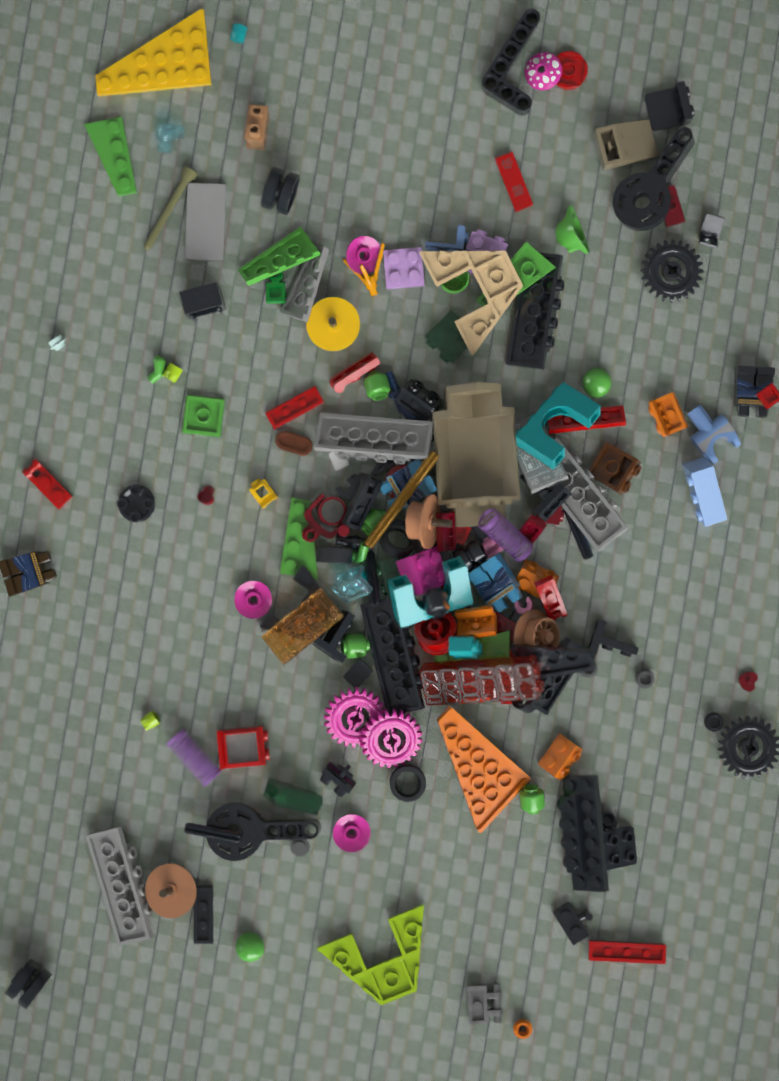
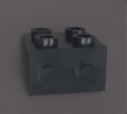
M685 81L677 82L674 88L645 95L644 99L652 131L656 132L687 125L692 121L695 112L693 105L689 103L690 89L685 85Z
M626 826L603 830L607 870L636 864L637 854L634 828Z

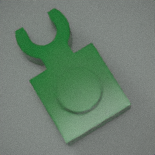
M280 272L278 277H269L271 283H266L267 304L286 303L285 282L281 283L284 274Z

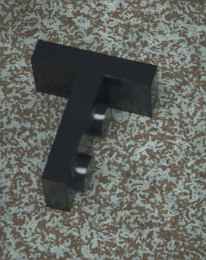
M522 474L520 478L527 484L524 474ZM559 483L553 491L548 487L537 491L536 493L543 501L534 512L546 522L572 493L562 483Z
M341 610L339 613L341 617L336 618L323 640L318 636H313L307 641L333 660L341 663L344 662L347 656L335 648L342 642L344 633L352 626L355 617L351 612Z
M597 619L588 649H592L594 658L596 657L599 644H602L601 648L613 651V648L621 650L620 654L631 657V654L637 655L638 647L603 637L607 621Z

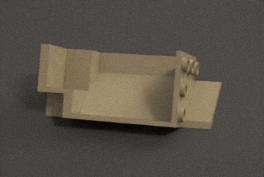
M473 382L447 386L444 389L445 410L433 412L435 453L439 455V459L436 461L438 504L446 505L447 508H451V511H455V527L478 526V521L483 513L492 508H495L506 518L505 505L513 504L512 500H520L514 407H502L501 383ZM493 511V512H490L489 514H487V515L484 517V519L482 520L481 526H482V523L484 522V520H485L489 515H491V514H493V513H496V512ZM495 514L489 517L483 526H485L487 522L495 516Z

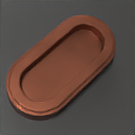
M282 431L275 438V443L281 450L300 456H307L312 452L313 444L307 437Z

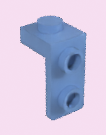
M458 225L456 244L425 242V249H429L428 251H463L464 243H468L469 232H465V226Z

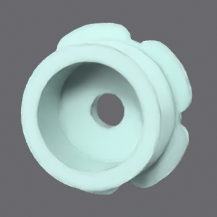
M61 334L48 342L51 346L50 350L53 348L56 351L66 345L64 343L66 339Z

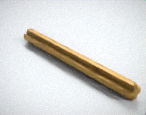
M431 451L428 454V457L425 458L364 542L369 548L375 546L439 459L437 453Z

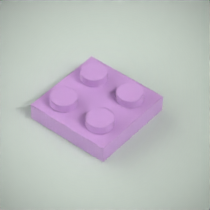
M421 247L384 250L386 290L424 286L423 262L419 254L422 251Z

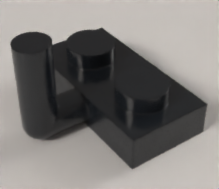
M567 902L552 911L573 946L590 936L581 922L585 919L587 921L593 919L590 910L586 909L577 915L570 903Z

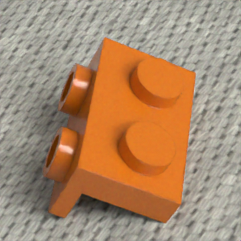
M674 392L648 402L649 412L657 422L656 429L660 435L662 434V437L689 427Z
M525 559L516 580L521 585L518 587L519 589L540 599L534 582L552 575L557 585L559 575L552 570L539 566L534 561Z
M493 606L465 608L455 611V616L458 620L457 636L481 638L497 635V615Z
M559 733L538 762V765L561 781L562 778L569 774L573 763L579 760L583 749Z

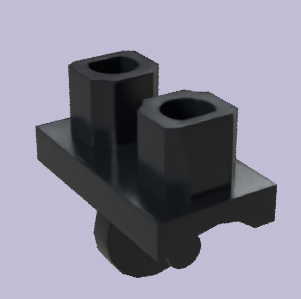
M330 761L322 771L323 774L320 781L327 786L331 781L336 783L337 787L334 789V792L339 797L346 793L349 794L356 785V782L351 779L353 774L348 771L351 767L349 764L344 768L339 763L335 766Z

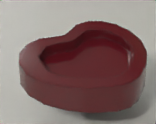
M212 486L204 487L198 493L197 499L203 505L212 504L214 502L213 494L215 489Z
M750 671L741 674L738 681L742 689L748 692L753 691L758 675Z

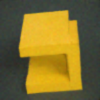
M258 478L250 484L252 488L249 491L263 509L273 500L279 498L266 479L260 480ZM264 486L268 494L260 498L256 490Z

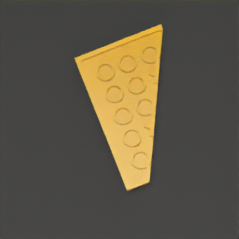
M204 9L193 13L95 75L97 95L108 96L212 85Z

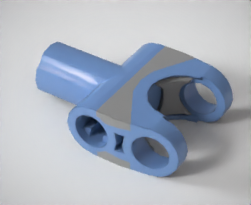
M701 404L687 414L698 429L695 434L690 436V439L698 451L711 464L714 465L718 462L713 450V445L717 439H725L735 448L741 445L735 430L722 414L712 420Z

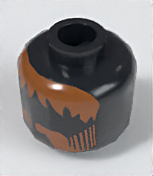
M440 588L427 590L422 598L425 613L433 616V618L444 617L445 613L450 609L447 593Z

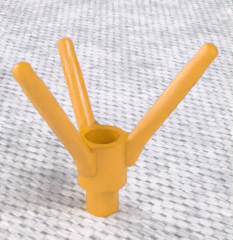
M381 243L373 275L369 276L362 264L360 268L363 275L356 273L349 267L347 260H343L347 267L361 279L371 296L378 294L376 281L384 252V243Z

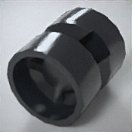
M476 540L466 544L465 549L459 548L452 552L454 558L459 556L467 565L468 571L473 569V565L479 566L487 561Z

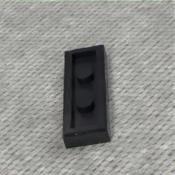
M196 885L194 944H213V885Z

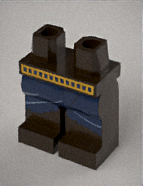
M33 551L0 561V570L3 578L23 573V575L4 580L9 597L50 584L49 581L57 578L55 569L45 570L43 564L52 561L49 551Z

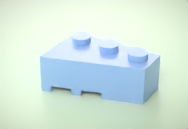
M704 457L683 463L686 481L691 491V500L697 509L695 515L698 522L701 521L706 527L727 520L714 466Z

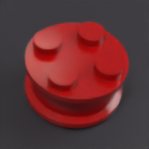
M448 612L441 618L432 617L428 620L417 622L414 630L420 647L426 653L443 655L449 652V637L457 636L458 626L454 616Z

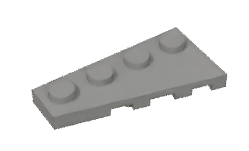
M318 244L314 245L321 255L303 262L286 298V303L283 304L280 310L284 315L307 323L329 252L328 248Z

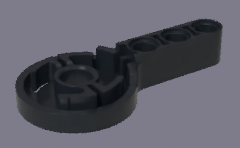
M681 127L676 131L650 171L632 174L622 180L617 186L613 195V209L616 217L625 227L635 231L650 230L660 225L668 216L671 208V195L667 185L695 143L690 128ZM683 136H689L687 141H680ZM673 152L679 153L675 158L670 157ZM663 168L668 169V171L665 174L659 173V171ZM647 197L649 199L648 206L642 209L635 206L638 198Z
M230 802L216 809L209 817L206 826L229 830L232 824H237L242 828L240 842L233 843L208 837L206 839L212 851L219 857L229 861H240L253 855L265 840L313 839L321 832L322 826L316 819L265 820L251 806L240 802ZM270 825H274L277 827V834H272L270 832ZM289 825H294L297 828L296 834L289 832ZM307 825H314L316 833H310L307 830Z

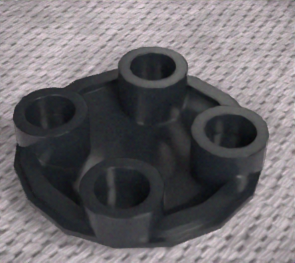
M137 484L125 488L117 500V506L122 516L128 521L135 523L148 519L154 512L156 504L152 492L145 486Z

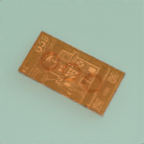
M320 588L261 637L279 661L285 665L343 618L344 615Z

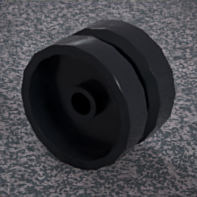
M274 166L270 171L263 190L261 207L271 210L277 203V212L287 216L298 190L300 175L290 172L284 179V170Z
M31 958L16 973L4 993L11 999H14L23 991L24 993L18 1000V1004L24 1009L29 1007L52 976V973L45 968L36 977L33 976L38 969V963Z

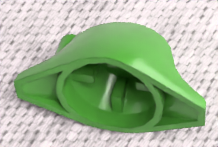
M571 205L567 208L564 219L556 227V239L560 245L567 248L569 253L581 250L585 254L590 253L580 221Z

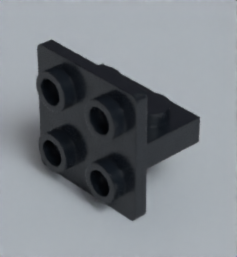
M411 378L402 387V391L394 401L421 421H428L442 402V399L439 398V394L435 391L426 389L421 381Z

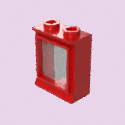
M264 725L218 729L216 731L220 770L267 765V760H270V749H266L265 741H268L269 738L268 730H264Z

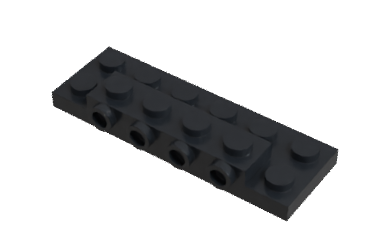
M540 253L556 268L517 295L506 365L544 370L547 352H550V348H553L555 344V337L552 335L553 329H557L558 326L556 311L561 308L559 294L560 291L564 290L565 282L562 280V276H560L563 262L562 255Z
M391 597L380 600L381 604L379 606H371L370 602L361 604L360 607L385 707L389 715L392 713L393 708L396 710L397 715L400 713V710H403V713L424 709L425 705L421 693L423 677H421L418 669L420 658L417 654L415 655L413 649L416 645L415 639L409 633L411 625L402 628L399 626L394 616Z
M568 774L565 778H562L564 795L559 796L560 799L557 802V807L561 810L559 827L563 829L561 846L565 849L563 866L567 869V873H572L573 890L609 891L598 775Z

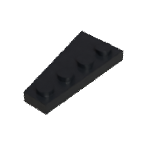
M512 644L510 647L516 665H531L533 680L596 670L597 667L592 649ZM529 666L517 667L518 673L521 675L520 679L531 678Z

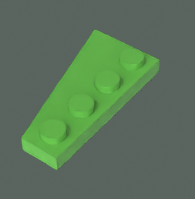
M117 117L84 124L117 195L120 197L137 193L123 118Z
M299 227L239 268L238 271L248 286L321 254L304 230Z
M525 242L511 259L523 284L517 295L556 268L528 242ZM483 293L476 300L482 307L489 304Z
M291 499L280 569L281 574L295 576L303 565L314 579H318L315 541L306 542L301 535L303 529L309 524L305 520L303 513L311 505L310 500ZM309 532L307 534L308 538H311L313 536L312 532Z
M511 630L497 633L495 636L476 638V640L480 641V644H483V655H480L479 659H455L448 652L443 655H434V667L495 669L497 666H511Z

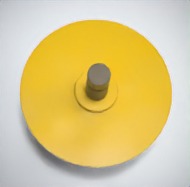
M329 297L318 301L312 307L308 323L306 322V328L310 339L315 345L327 351H339L350 346L357 338L360 330V319L351 303L342 298Z

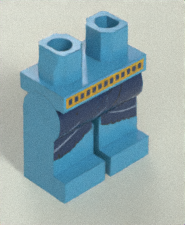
M416 459L387 477L386 481L382 483L380 491L383 496L391 491L396 496L387 502L389 506L392 505L422 464L420 459ZM429 475L422 480L403 508L409 506L412 501H418L437 491Z
M500 553L468 574L469 581H472L487 606L492 605L498 613L509 607L503 599L506 595L512 603L523 597L518 589L521 586L520 583L516 580Z

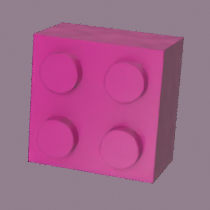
M437 546L396 561L400 575L406 574L412 583L414 596L424 594L429 589L438 588L445 584L443 561L440 553L437 551Z

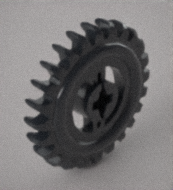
M674 239L671 240L670 245L666 240L663 241V246L656 243L657 250L650 248L649 250L652 255L645 254L648 261L641 262L642 265L646 266V268L640 270V272L646 273L641 280H648L644 287L651 286L649 294L656 291L655 298L662 295L663 302L667 297H669L670 303L673 302L674 297L680 302L681 295L688 299V292L694 294L693 287H700L696 281L703 280L698 275L704 272L703 269L699 268V266L703 265V262H697L700 255L694 256L695 248L688 250L689 244L683 247L681 240L677 245ZM675 257L684 263L686 267L685 278L681 275L682 269L680 264L674 261L669 262L666 258ZM659 264L664 267L662 270L663 278L667 281L676 280L678 284H667L660 278ZM669 269H675L674 274H668Z
M746 716L744 722L742 718L738 717V724L731 721L732 728L725 726L728 732L720 733L724 740H718V742L723 744V746L717 748V750L724 753L719 755V758H726L722 765L730 764L727 770L730 772L735 769V776L741 773V777L744 779L748 774L749 778L753 779L754 774H756L760 778L761 771L768 774L767 767L773 769L772 762H778L775 755H779V752L776 751L779 748V744L776 743L779 740V736H773L776 730H769L771 727L770 723L764 726V719H761L758 723L756 716L753 717L752 721L749 716ZM748 734V738L742 739L739 743V750L744 754L742 760L737 755L736 743L741 736ZM757 735L762 740L763 752L758 759L751 761L752 756H755L759 751V745L755 741ZM750 743V745H752V749H745V745H749Z

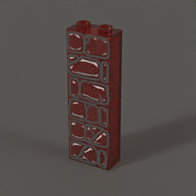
M536 655L426 662L419 671L426 706L537 700L541 693L544 692V682L540 680L541 665L537 662Z

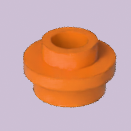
M526 1019L517 1020L513 1026L514 1034L521 1039L528 1038L533 1030L531 1023ZM524 1025L526 1026V1030L520 1031L519 1027Z

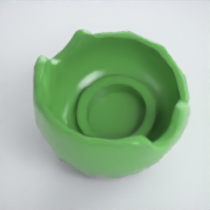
M466 271L440 286L449 294H458L467 287L470 274Z
M600 367L589 369L583 377L582 385L585 392L591 397L606 395L611 387V376L608 371Z
M243 933L236 941V953L243 961H257L264 954V941L257 933Z

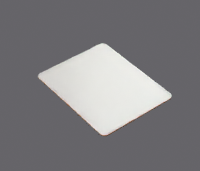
M334 452L328 454L335 471L349 466L348 460L339 459Z

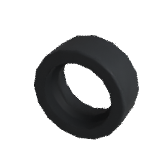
M394 520L381 536L379 543L381 549L387 555L398 559L405 558L412 553L418 539L411 540L408 538L409 545L404 548L393 545L388 538L389 532L400 531L407 536L405 521Z
M316 547V562L352 564V548Z
M408 764L395 769L390 778V789L398 800L413 802L424 794L426 778L418 767ZM404 772L414 773L419 779V787L412 794H404L398 790L397 779Z

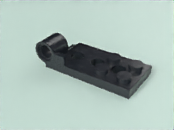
M565 637L558 646L583 648L568 637ZM573 674L539 679L535 684L537 696L535 699L526 700L523 704L524 700L520 698L519 691H517L515 694L518 695V699L511 700L512 705L527 714L537 709L548 715ZM530 683L527 684L524 690H520L521 696L524 699L535 697L534 685Z

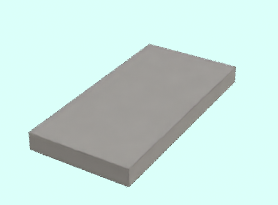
M188 183L185 260L224 261L226 184Z

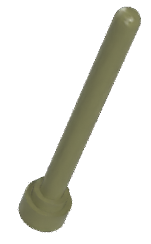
M186 166L182 169V179L145 242V250H150L188 182L191 183L192 180H195L198 173Z

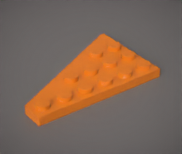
M449 706L439 716L437 722L475 827L479 833H482L530 781L531 777L455 709Z

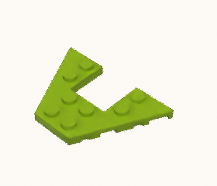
M424 904L388 918L401 954L367 968L353 933L318 946L317 951H320L332 964L342 970L347 977L356 982L362 990L371 995L380 1005L416 992Z

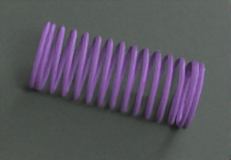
M495 508L487 510L480 517L478 527L490 536L493 541H496L515 561H522L530 555L533 543ZM495 511L496 513H493V514L489 515V516L484 520V522L482 523V526H481V522H482V520L484 519V517H485L487 514H489L490 512ZM495 514V516H494L493 518H491V519L487 522V524L483 527V525H484V523L486 522V520H487L489 517H491L492 515ZM528 543L526 551L521 556L516 558L515 556L519 555L525 549L526 544ZM524 545L522 550L519 553H517V551Z
M183 728L166 745L171 747L175 744L171 751L178 747L173 754L180 751L176 757H179L181 754L183 755L179 760L186 757L182 763L188 761L185 767L191 764L188 770L196 765L191 773L200 768L194 776L203 771L197 777V780L205 775L199 781V783L203 782L202 785L205 787L222 770H220V767L213 770L217 764L210 767L214 761L208 763L211 758L205 760L208 754L203 756L205 751L200 753L202 748L197 750L199 745L194 747L197 742L188 746L194 738L185 743L191 735L183 739L188 734L185 728Z

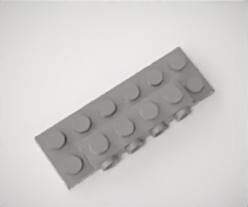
M320 413L314 449L315 451L334 452L339 459L347 460L349 457H356L359 461H367L368 458H373L380 463H385L386 460H394L397 464H405L406 461L410 462L411 459L425 460L428 457L434 426L431 421Z
M559 438L555 439L556 442L564 446ZM565 447V457L561 463L568 479L559 483H562L572 494L561 506L596 551L599 552L629 527L618 515L616 503L612 499L608 501L604 496L606 493L604 488L600 484L596 486L592 479L595 478L589 469L584 470L581 464L583 462L577 454L573 456ZM559 483L554 484L548 488L551 491H553Z
M119 826L86 835L117 945L121 946L153 938V932L148 919L152 916L153 910L147 902L145 895L146 885L142 883L140 877L142 875V868L136 863L137 851L135 847H132L131 843H126L122 827Z

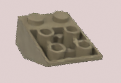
M649 119L612 124L597 128L593 133L603 171L658 157Z

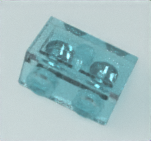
M363 565L356 568L352 567L344 573L340 572L334 578L335 582L331 589L345 603L368 595L373 589L361 576L365 568Z

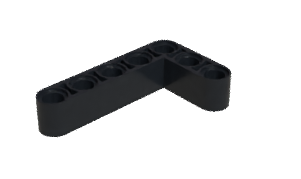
M533 8L527 9L484 75L481 84L483 93L518 115H526L530 111L532 100L527 94L506 82L505 78L539 25L540 14ZM532 16L536 21L529 23L526 18ZM521 32L524 33L526 37L524 39H518L516 37V34ZM513 49L516 53L510 56L506 53V50ZM497 65H503L505 67V70L503 72H499L496 70L495 67ZM487 81H493L495 83V86L493 88H488L485 85V83ZM503 91H509L512 96L510 98H504L501 95V93ZM524 101L528 106L520 108L517 103Z

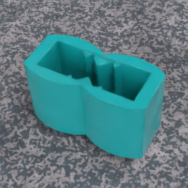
M450 636L449 654L454 656L455 659H479L480 655H483V644H480V641L476 640L474 636Z

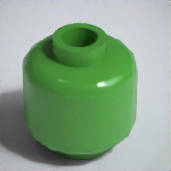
M379 371L370 372L363 381L366 395L374 401L385 399L391 390L387 376L384 373H379Z
M371 509L361 529L369 536L386 512L382 509L380 511Z
M362 633L346 634L340 643L341 652L348 659L363 658L366 655V651L370 649L369 640Z
M535 784L523 787L519 793L521 809L531 815L538 814L545 807L544 791Z

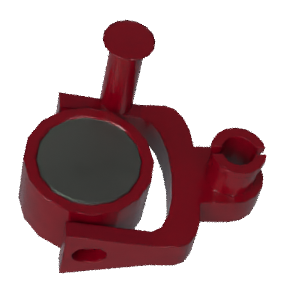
M320 493L303 513L305 520L309 523L302 531L303 540L313 542L320 535L327 539H332L337 533L341 536H347L350 532L349 527L341 523L347 512L343 500L333 496L325 497ZM316 505L317 516L322 522L327 525L338 524L333 531L323 529L312 517L311 511ZM309 532L313 533V536L311 538L307 537V534Z

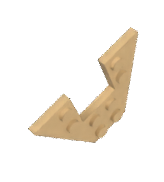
M420 251L419 254L436 287L471 269L489 304L454 321L473 356L523 287L507 252Z

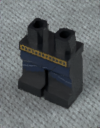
M741 365L735 367L734 406H737V415L739 417H748L750 407H756L757 418L767 417L769 409L766 410L755 394L770 383H773L775 367L756 368V366Z

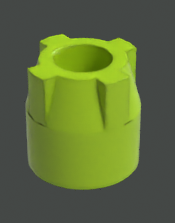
M170 362L162 376L176 383L183 370Z
M152 710L140 719V723L147 731L159 725L161 720L157 713Z

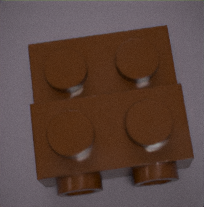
M605 442L589 471L595 477L594 480L622 495L623 492L627 493L629 491L632 477L638 476L642 467L640 466L641 462L637 458Z

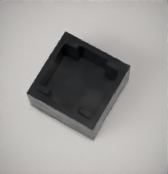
M217 282L179 292L184 313L193 322L196 321L197 317L216 312L223 314V310H226L221 288Z

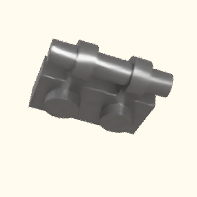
M492 983V991H487L486 984L467 985L469 1025L488 1024V1016L494 1017V1023H501L503 1008H501L500 998H502L500 983ZM487 999H493V1008L487 1009Z

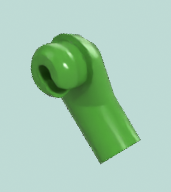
M156 355L153 358L154 371L147 376L152 384L158 381L166 370V361L160 355Z
M364 542L360 543L358 553L353 551L352 561L357 564L363 562L368 554L369 547Z

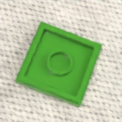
M187 395L182 433L221 437L225 399Z

